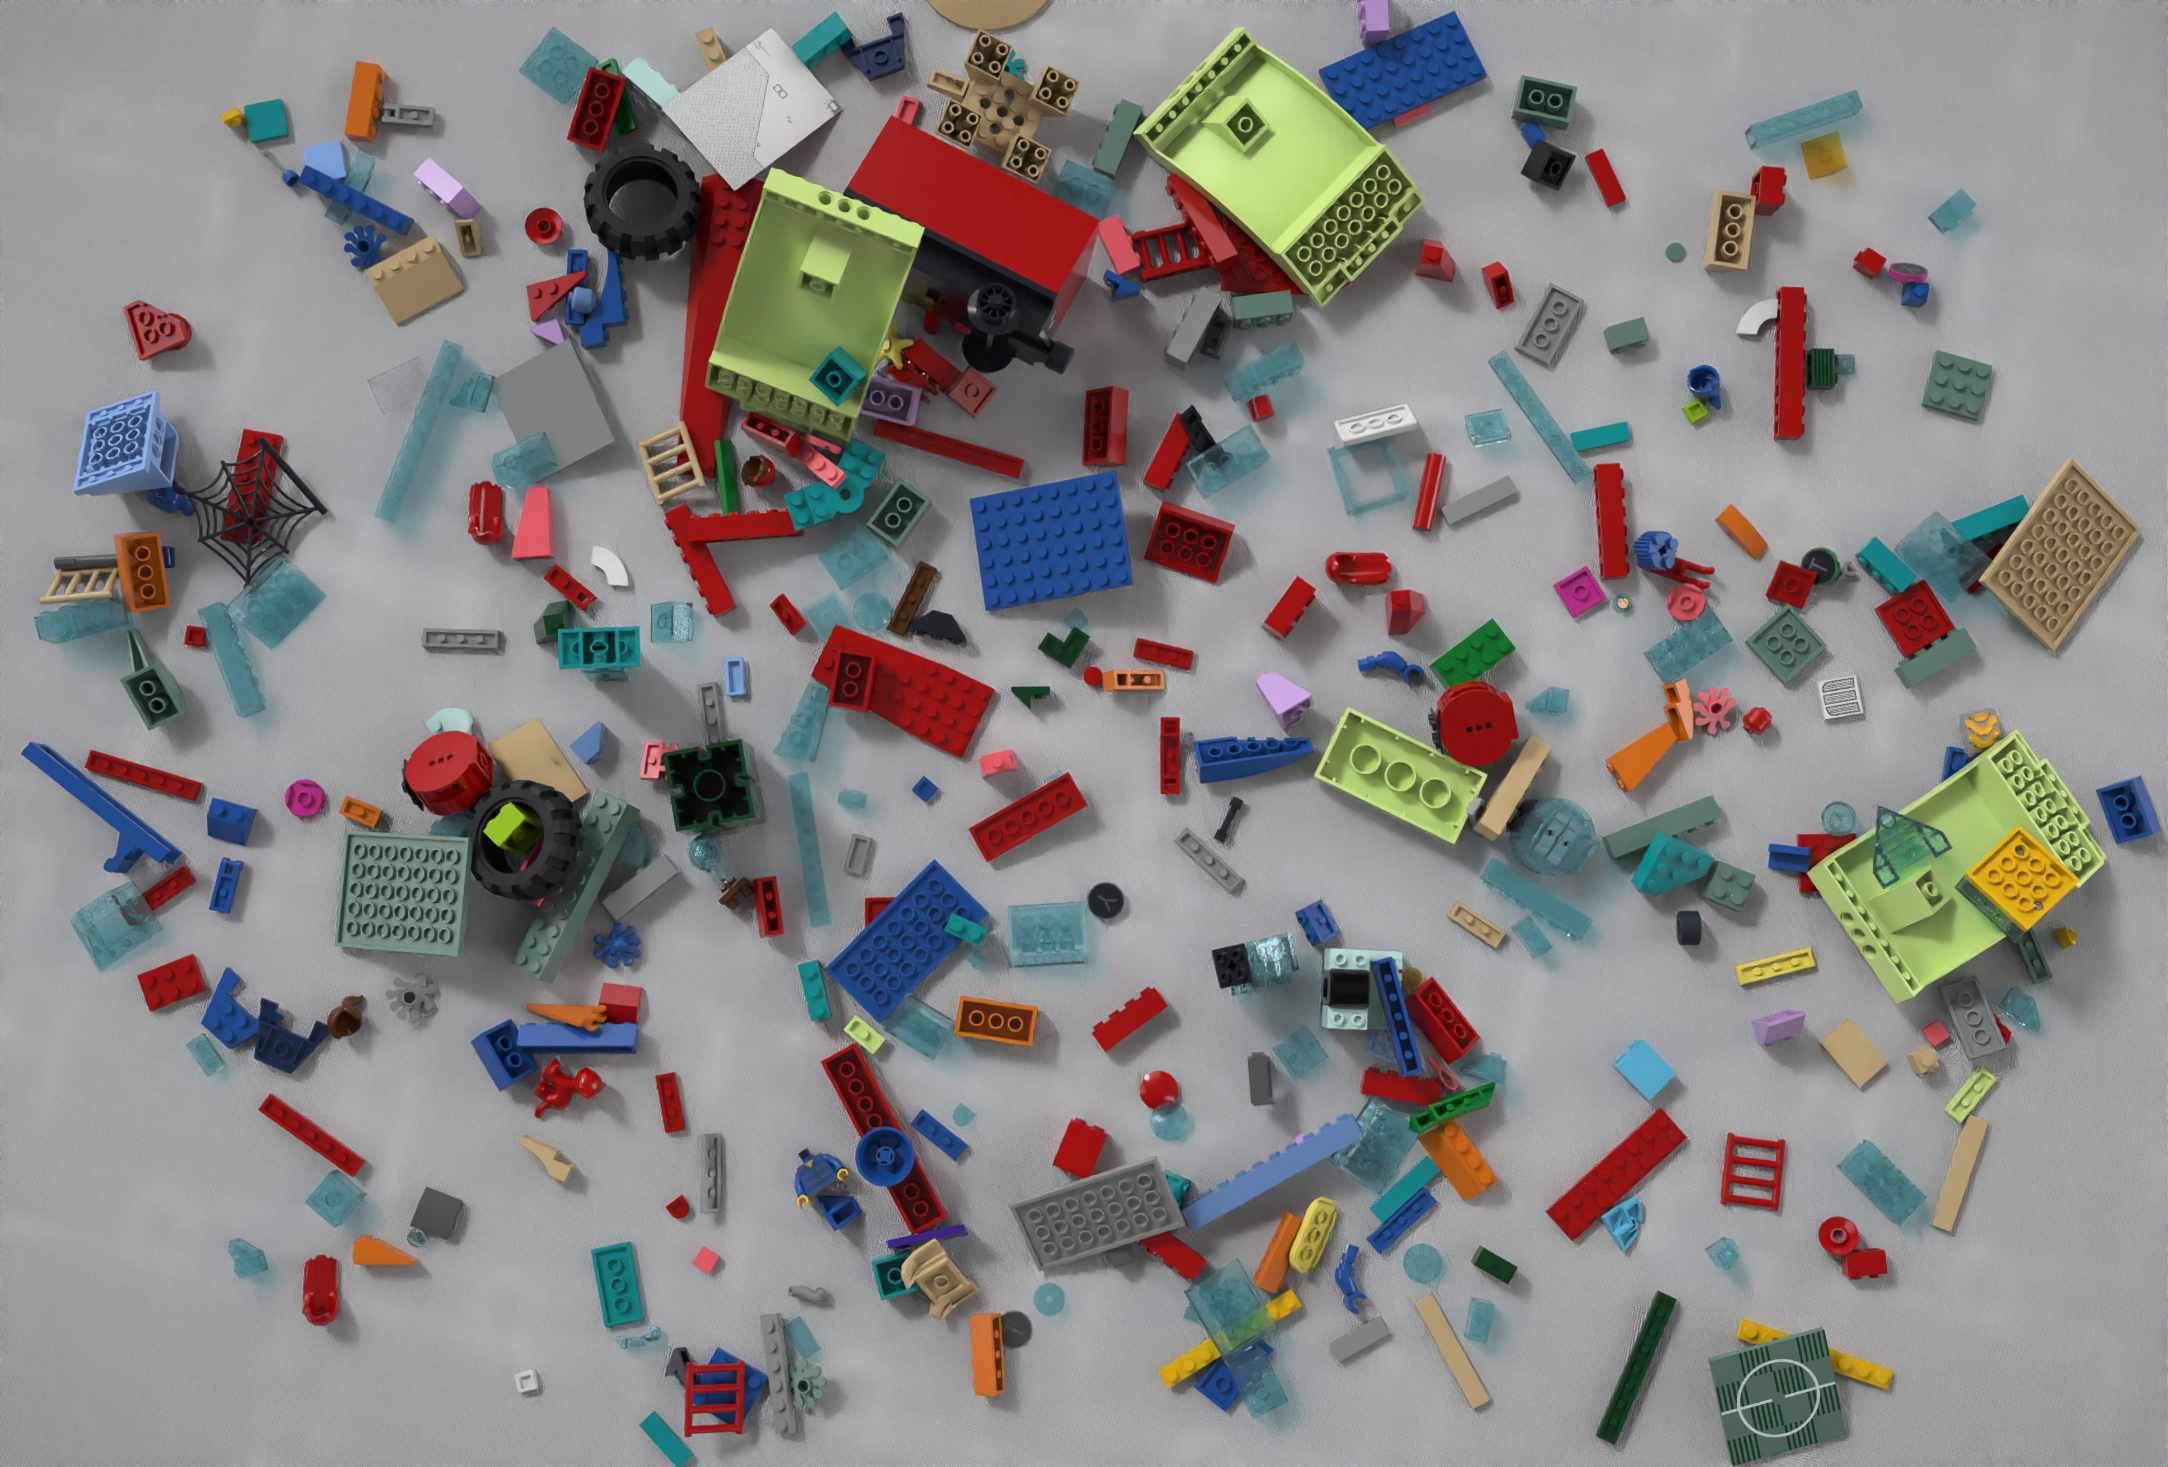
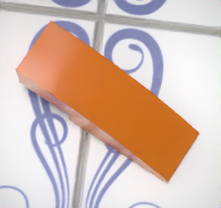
M1732 504L1728 505L1715 519L1728 532L1727 535L1754 560L1769 546L1754 526Z
M1686 678L1673 680L1662 686L1668 704L1663 707L1671 729L1678 738L1676 742L1690 740L1693 735V709Z

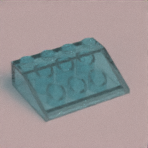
M1937 510L1905 536L1894 548V553L1951 604L1980 578L1989 567L1995 564Z
M280 553L226 608L232 617L273 650L326 595L294 563Z
M1084 901L1007 906L1011 968L1088 963Z
M1371 1096L1356 1118L1364 1132V1136L1333 1153L1328 1160L1379 1195L1420 1134L1408 1129L1409 1121L1377 1098Z
M1238 1258L1184 1291L1223 1361L1235 1358L1278 1328Z

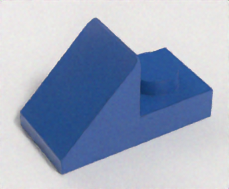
M1108 269L1106 270L1103 281L1112 289L1118 288L1113 296V302L1139 295V286Z

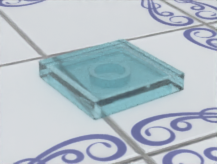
M835 591L802 610L821 643L829 639L835 625L848 628L855 624Z

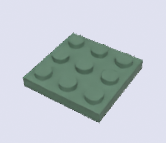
M1940 350L1935 351L1921 405L1970 420H1978L1992 365Z
M1789 603L1745 641L1783 684H1786L1827 647L1826 643Z

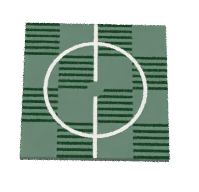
M1822 1327L1708 1358L1732 1466L1846 1435L1825 1330Z

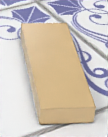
M1457 900L1447 915L1448 918L1494 949L1498 947L1506 935L1505 931L1459 900Z

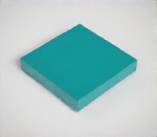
M281 98L244 106L250 142L252 144L289 136L283 100Z

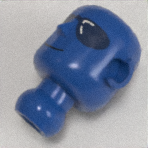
M173 480L172 487L149 490L147 501L158 509L169 514H173L177 510L182 511L185 516H192L194 514V507L190 500L185 498L186 495L183 494L182 496L173 492L175 486L178 485L175 480Z

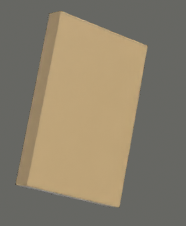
M1850 1018L1844 1020L1819 1042L1822 1048L1857 1088L1865 1084L1888 1063Z

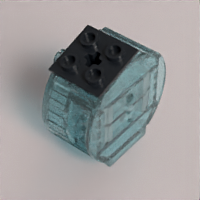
M1291 932L1211 950L1219 987L1221 989L1230 987L1231 996L1250 992L1257 994L1260 992L1259 987L1263 986L1265 992H1269L1272 990L1271 986L1292 982L1289 973L1300 970Z

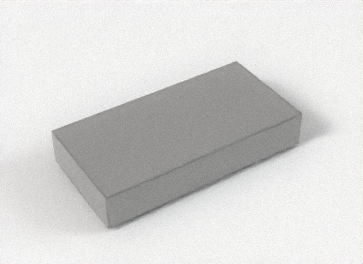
M853 833L843 871L863 875L872 838Z

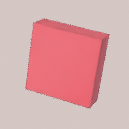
M1935 1020L1921 1030L1933 1047L1950 1037L1940 1020Z
M703 1246L692 1264L709 1274L720 1256Z

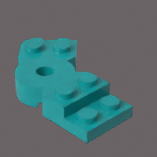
M851 438L837 466L847 477L836 490L829 485L818 482L802 487L800 490L784 494L783 498L795 532L830 522L835 513L840 516H849L855 513L863 502L864 491L869 490L886 455ZM846 492L849 495V499H841L839 493Z

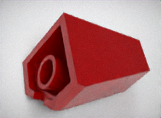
M1422 238L1415 276L1453 282L1456 263L1440 241Z
M1412 590L1390 591L1385 597L1388 635L1407 634L1425 613L1424 598L1421 593Z

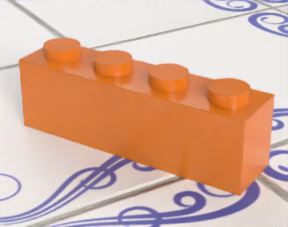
M356 61L344 131L349 140L372 143V139L376 135L375 121L379 117L378 104L382 99L381 86L385 82V72L379 64Z
M980 1312L970 1315L975 1395L997 1396L1005 1393L1001 1313Z

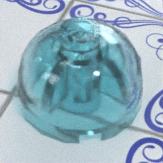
M710 833L700 834L688 845L687 853L689 860L696 869L709 873L715 871L716 868L713 867L716 863H720L723 854V842H719L720 836Z

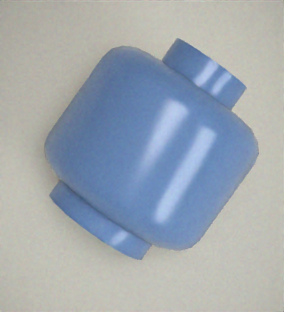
M576 287L573 292H569L568 303L571 304L573 311L588 314L595 308L597 295H594L591 289Z

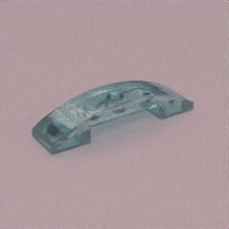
M359 149L350 165L353 168L344 184L364 193L371 178L376 158ZM332 200L324 216L343 225L353 210Z

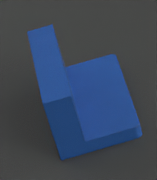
M1769 843V868L1808 872L1810 848Z

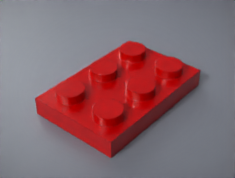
M194 954L137 975L150 1012L207 990Z

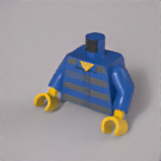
M808 1148L798 1153L804 1164L797 1168L795 1174L798 1206L803 1209V1202L810 1206L811 1202L808 1198L837 1179L845 1183L844 1176L847 1174L849 1177H852V1174L846 1170L838 1158L827 1153H819L813 1157Z

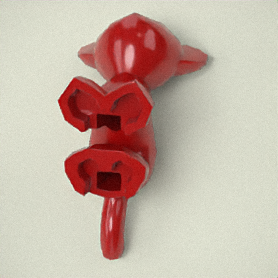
M554 1058L551 1064H548L543 1071V1080L535 1090L534 1095L543 1101L536 1108L535 1117L541 1118L544 1110L548 1108L564 1110L571 1103L576 1092L586 1099H591L601 1091L602 1087L606 1086V1083L602 1082L601 1077L596 1072L587 1067L578 1071L574 1078L568 1076L560 1070V1063ZM551 1083H553V1084L555 1085L554 1090L551 1089V1088H552V1084H551Z

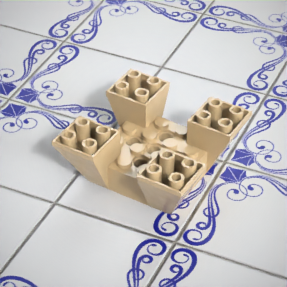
M979 29L964 62L971 81L962 103L949 98L934 133L967 150L970 149L971 145H974L1000 159L1002 168L1037 185L1052 151L1032 140L1041 116H1067L1081 81L1048 64L1033 85L1004 71L1014 46ZM1004 93L1010 96V101L1004 97ZM980 101L985 103L986 109L981 107ZM997 110L1002 112L1003 118L998 116ZM1014 119L1019 121L1020 126L1015 125ZM990 127L995 129L996 135L990 132Z

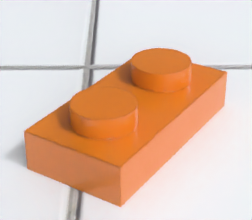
M346 796L339 814L376 828L384 810Z

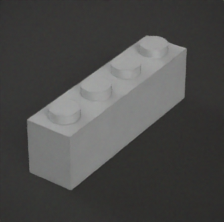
M656 855L650 860L652 863L648 867L643 866L635 872L636 876L634 878L624 880L620 884V889L616 892L612 890L605 895L606 899L602 903L616 921L623 919L680 874V871L667 855Z

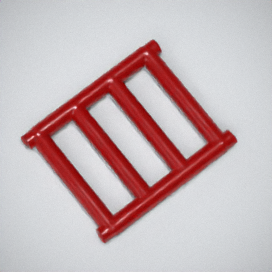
M1728 1132L1720 1204L1725 1205L1730 1202L1768 1207L1777 1212L1780 1201L1785 1140L1780 1139L1777 1142L1739 1137ZM1734 1144L1777 1149L1776 1161L1734 1156ZM1732 1163L1775 1169L1774 1180L1731 1175ZM1730 1183L1773 1188L1772 1199L1729 1195Z
M744 1360L737 1361V1364L694 1365V1363H687L684 1437H691L692 1434L722 1432L742 1434ZM737 1372L736 1384L694 1385V1373ZM736 1392V1404L693 1406V1394ZM735 1412V1424L692 1426L693 1414Z

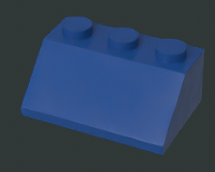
M2141 775L2096 790L2116 844L2153 835L2161 831Z
M511 1019L481 1033L471 1041L472 1046L499 1092L540 1069L532 1054H520L517 1047L519 1032Z

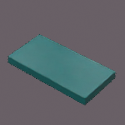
M631 1242L591 1249L605 1328L644 1320Z

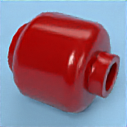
M1754 707L1743 717V728L1750 735L1752 733L1761 735L1771 726L1772 716L1765 708Z

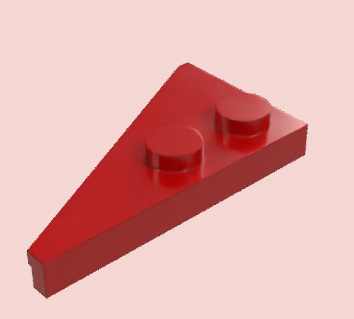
M584 270L526 286L531 321L538 322L541 315L546 311H551L557 303H560L569 295L570 290L575 285H580L585 281V278L589 276L588 272Z

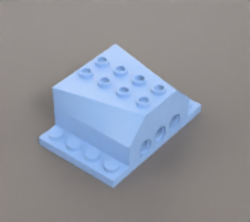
M157 390L87 412L73 489L77 496L84 494L101 496L172 487L179 433L160 411V394Z

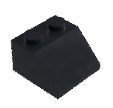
M1537 139L1520 174L1534 182L1559 191L1576 156L1548 142Z

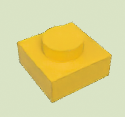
M238 108L220 115L222 121L229 128L237 127L246 121L244 114Z

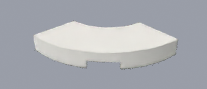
M1778 299L1764 300L1752 306L1741 318L1736 334L1756 336L1763 322L1777 318Z
M593 546L591 565L600 567L605 571L610 586L629 587L628 574L621 560L611 551L599 546Z

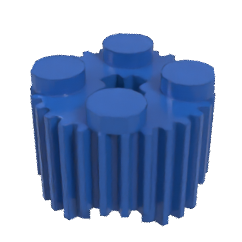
M1664 531L1644 532L1641 537L1634 541L1635 544L1632 549L1634 554L1637 555L1636 559H1638L1639 567L1650 570H1665V568L1673 567L1674 557L1676 556L1675 552H1677L1676 549L1679 545L1677 539L1672 538L1673 536L1670 533Z

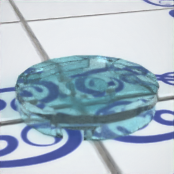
M1416 1244L1409 1248L1404 1255V1270L1409 1278L1417 1283L1432 1282L1442 1271L1443 1262L1441 1255L1429 1244Z

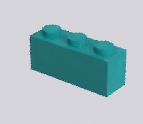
M833 12L791 47L803 64L810 70L819 65L820 61L826 56L833 54L835 49L841 44L848 42L853 34L839 15Z
M1877 537L1870 539L1854 555L1857 558V562L1870 570L1871 576L1877 581L1880 580L1885 585L1886 591L1890 594L1898 595L1902 593L1917 578Z
M819 960L799 964L798 969L811 1022L832 1017Z

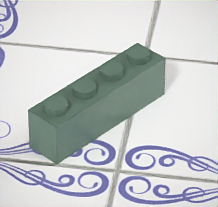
M1124 99L1121 100L1120 104H1116L1113 111L1114 119L1109 121L1106 127V132H1108L1106 138L1102 137L1099 149L1101 150L1099 155L1095 154L1091 164L1094 166L1093 173L1113 181L1115 180L1133 137L1132 133L1136 130L1142 116V106Z
M1965 628L1950 630L1946 633V638L1934 640L1930 643V648H1921L1914 653L1915 657L1912 659L1907 657L1898 663L1899 667L1894 670L1906 689L1914 687L1977 647Z

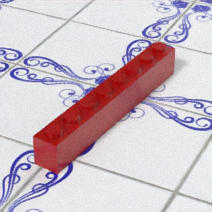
M1782 286L1776 291L1778 310L1775 338L1774 440L1796 441L1802 437L1805 431V426L1802 424V416L1805 414L1802 398L1805 396L1803 379L1805 378L1806 370L1803 368V361L1806 358V350L1803 349V342L1806 340L1804 323L1806 322L1807 314L1804 312V305L1807 302V294L1804 293V287Z

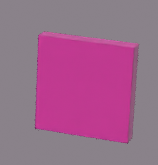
M1587 566L1553 585L1572 618L1606 599Z

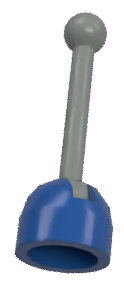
M264 150V157H268L283 173L282 180L288 187L297 184L300 178L293 170H285L271 156L269 150Z

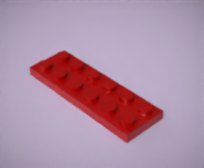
M243 429L237 462L247 460L259 452L261 445L257 440L263 436L280 454L283 436ZM265 451L266 465L274 480L277 463ZM259 456L246 464L236 466L234 473L245 472L258 466ZM262 465L261 477L266 488L271 493L273 484ZM257 470L246 475L234 476L235 484L246 483L256 479ZM255 483L237 487L239 493L253 491ZM260 483L259 492L263 500L269 505L270 497ZM235 492L229 497L227 507L231 506L236 500ZM253 494L242 496L243 501L252 503ZM257 496L256 504L262 509V511L267 513L268 509L261 503L259 497ZM239 501L230 511L234 512L240 506ZM246 506L250 514L251 506ZM255 508L254 517H266ZM243 509L237 513L246 517ZM226 513L227 522L225 529L232 527L234 522L233 516ZM237 518V525L244 522ZM248 519V524L254 525V520ZM265 521L257 523V525H259L262 528L265 524ZM248 527L236 529L248 539ZM253 527V534H254V533L257 532L258 530ZM232 531L225 533L239 544L248 545L236 533ZM262 533L252 539V546L262 540ZM221 535L220 540L231 542L230 540Z
M1067 772L970 827L969 831L985 860L989 862L1088 805L1071 774Z

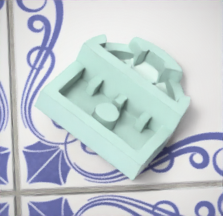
M449 707L442 709L425 723L434 736L447 731H461L469 736L473 734L471 733L472 717L463 708Z

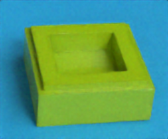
M1699 398L1682 408L1691 425L1709 414Z

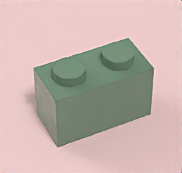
M1644 317L1609 326L1603 331L1610 353L1615 351L1616 354L1627 351V348L1633 346L1635 349L1641 348L1650 339Z

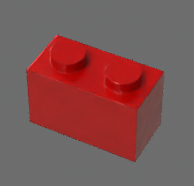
M1856 1249L1846 1255H1841L1842 1273L1849 1277L1850 1280L1862 1279V1276L1869 1275V1278H1880L1881 1274H1888L1884 1249Z

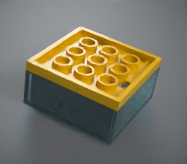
M2018 825L1976 863L1954 888L2008 938L2016 943L2080 882V879Z

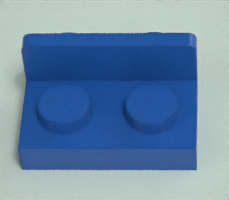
M1322 899L1295 912L1297 921L1302 926L1306 938L1312 946H1316L1339 934Z

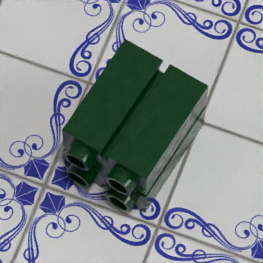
M742 739L705 745L707 751L700 747L663 753L668 788L679 793V795L670 796L676 832L694 836L725 830L724 826L732 829L766 822L761 789L752 783L759 781L753 746Z

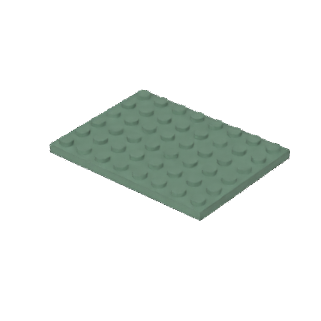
M345 830L334 946L463 957L474 838Z

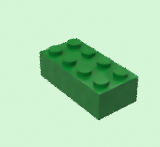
M1492 618L1429 665V668L1445 689L1448 690L1458 683L1474 681L1516 648Z

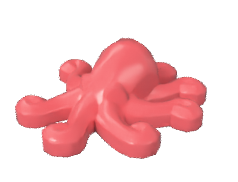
M1714 687L1708 689L1710 696L1706 692L1701 691L1697 694V698L1703 701L1704 707L1700 702H1695L1692 705L1694 711H1699L1705 716L1704 718L1695 717V724L1701 726L1709 723L1706 730L1710 734H1714L1717 731L1715 727L1717 721H1719V725L1723 729H1727L1730 726V722L1724 719V714L1731 707L1736 706L1737 701L1734 698H1729L1726 701V696L1730 694L1727 688H1722L1719 691V697H1717L1718 690Z

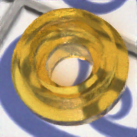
M1408 968L1403 973V981L1407 986H1418L1422 981V974L1417 968ZM1411 973L1415 975L1414 981L1409 980Z

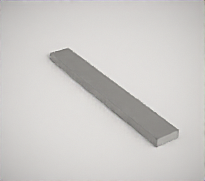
M717 682L698 684L697 689L705 743L710 745L726 742ZM724 826L725 830L719 831V836L739 833V828L731 829Z

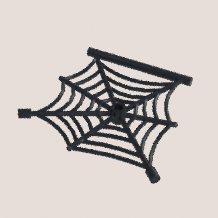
M264 436L257 440L261 445V450L249 459L237 463H225L222 460V467L217 478L207 487L198 491L188 492L185 491V488L176 485L173 492L182 496L183 494L186 495L194 507L199 523V538L197 541L216 553L245 581L243 594L251 595L252 585H250V582L264 564L284 552L286 554L290 553L287 545L290 535L297 524L314 511H319L322 516L328 512L326 507ZM265 451L314 507L309 508L296 502L278 487L267 468L264 458ZM259 456L258 466L245 472L230 474L227 466L246 464ZM262 465L277 491L295 505L303 508L302 510L287 507L274 498L266 488L261 477ZM257 470L256 479L246 483L235 484L232 478ZM223 471H225L227 475L225 483L217 493L206 498L194 495L213 487L221 478ZM228 482H230L232 489L225 498L216 503L208 501L220 495L227 487ZM255 483L253 491L239 493L237 487ZM261 483L265 492L274 502L291 512L280 513L272 509L263 500L259 492V484ZM235 492L237 498L231 506L227 508L219 506ZM253 494L252 503L243 501L242 496ZM257 496L259 497L261 503L269 511L277 515L271 516L262 511V509L256 504ZM193 499L202 502L206 513L207 530L204 537L201 516ZM239 501L240 506L234 512L230 511ZM206 505L211 506L213 509L214 529L212 534H210V518ZM246 506H251L250 514ZM255 508L266 517H254ZM216 509L222 511L223 514L222 530L218 532ZM243 509L246 517L237 513ZM227 513L233 516L234 522L232 527L225 529ZM305 513L292 525L283 546L279 542V538L285 524L293 515ZM287 517L280 526L276 539L273 538L271 535L274 526L280 518ZM237 518L244 522L237 525ZM248 519H253L254 525H249ZM275 519L269 533L265 531L266 526L271 520ZM266 521L262 528L257 525L259 522ZM248 527V539L236 529ZM253 527L258 530V531L255 532L254 534H253ZM232 531L241 536L248 544L247 550L225 533ZM262 533L267 537L252 546V539ZM222 535L236 544L247 555V564L245 565L238 556L214 537ZM211 539L231 554L246 570V578L225 556L205 541ZM268 540L273 542V544L256 554L251 561L252 550ZM274 546H278L281 549L264 560L250 576L251 566L261 554Z

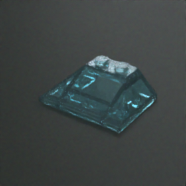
M134 881L127 882L104 893L76 912L70 921L72 928L99 971L104 970L163 930Z

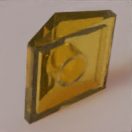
M1838 131L1801 143L1810 180L1830 176L1848 168Z

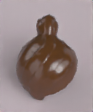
M363 995L345 997L342 1001V1006L330 1012L327 1026L334 1038L340 1039L344 1036H350L360 1029L362 1014L354 1006L362 1003Z

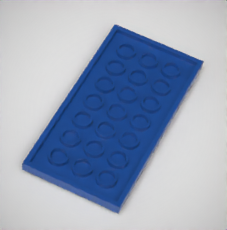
M1455 11L1319 69V75L1331 99L1365 130H1369L1487 77Z
M934 859L825 970L880 1024L963 940L944 931L952 912L977 924L989 913Z

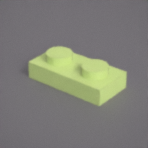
M857 1015L843 1029L872 1054L886 1040Z

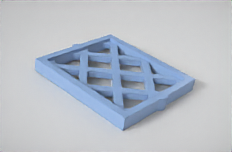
M1374 1029L1365 1052L1398 1065L1393 1055L1395 1052L1394 1050L1391 1051L1389 1046L1392 1041L1388 1042L1385 1036L1389 1034V1031L1384 1033L1383 1029H1380L1381 1035L1375 1037L1376 1029ZM1383 1037L1385 1043L1379 1046L1376 1039ZM1374 1040L1377 1047L1370 1049V1044ZM1387 1045L1389 1052L1382 1054L1380 1048ZM1378 1049L1380 1055L1375 1054L1372 1051ZM1391 1055L1392 1060L1385 1058V1056Z

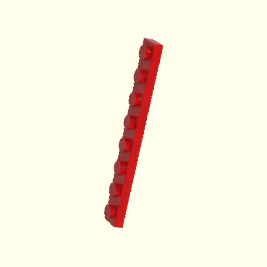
M878 418L873 434L878 438L1017 479L1020 477L1024 464V459Z

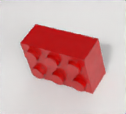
M1297 576L1261 627L1278 640L1282 636L1286 638L1294 627L1291 625L1293 621L1297 623L1304 614V606L1308 608L1315 599L1316 595L1314 592L1316 589Z
M837 648L828 701L829 707L868 713L877 663L876 654Z

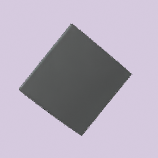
M426 1186L410 1226L447 1240L463 1200Z

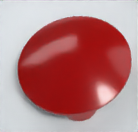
M1154 1071L1143 1078L1140 1084V1096L1148 1107L1155 1110H1163L1169 1108L1176 1101L1178 1085L1169 1073Z

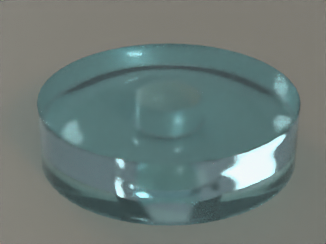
M1045 1283L1037 1288L1034 1294V1305L1040 1313L1051 1316L1062 1310L1065 1303V1295L1058 1285ZM1052 1296L1053 1301L1050 1303L1047 1302L1046 1297Z

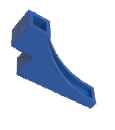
M607 249L608 269L604 290L588 321L583 327H579L581 346L585 350L608 347L607 341H610V336L607 328L628 326L627 319H630L629 309L625 307V301L628 298L622 284L625 283V275L620 268V264H623V259L616 249L613 252Z

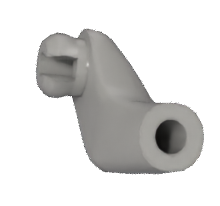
M790 1286L788 1288V1295L809 1301L823 1302L826 1299V1290L821 1287L814 1291L806 1286Z

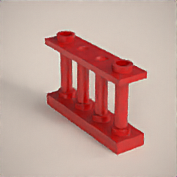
M1181 223L1148 232L1141 230L1132 235L1133 244L1139 243L1145 267L1140 273L1142 284L1210 267L1205 252L1202 253L1199 248L1197 239L1196 243L1200 255L1194 259L1188 257L1182 232L1190 231L1189 224ZM1175 234L1181 256L1180 262H1170L1164 239L1165 236ZM1157 238L1163 264L1161 267L1154 268L1151 264L1146 241Z

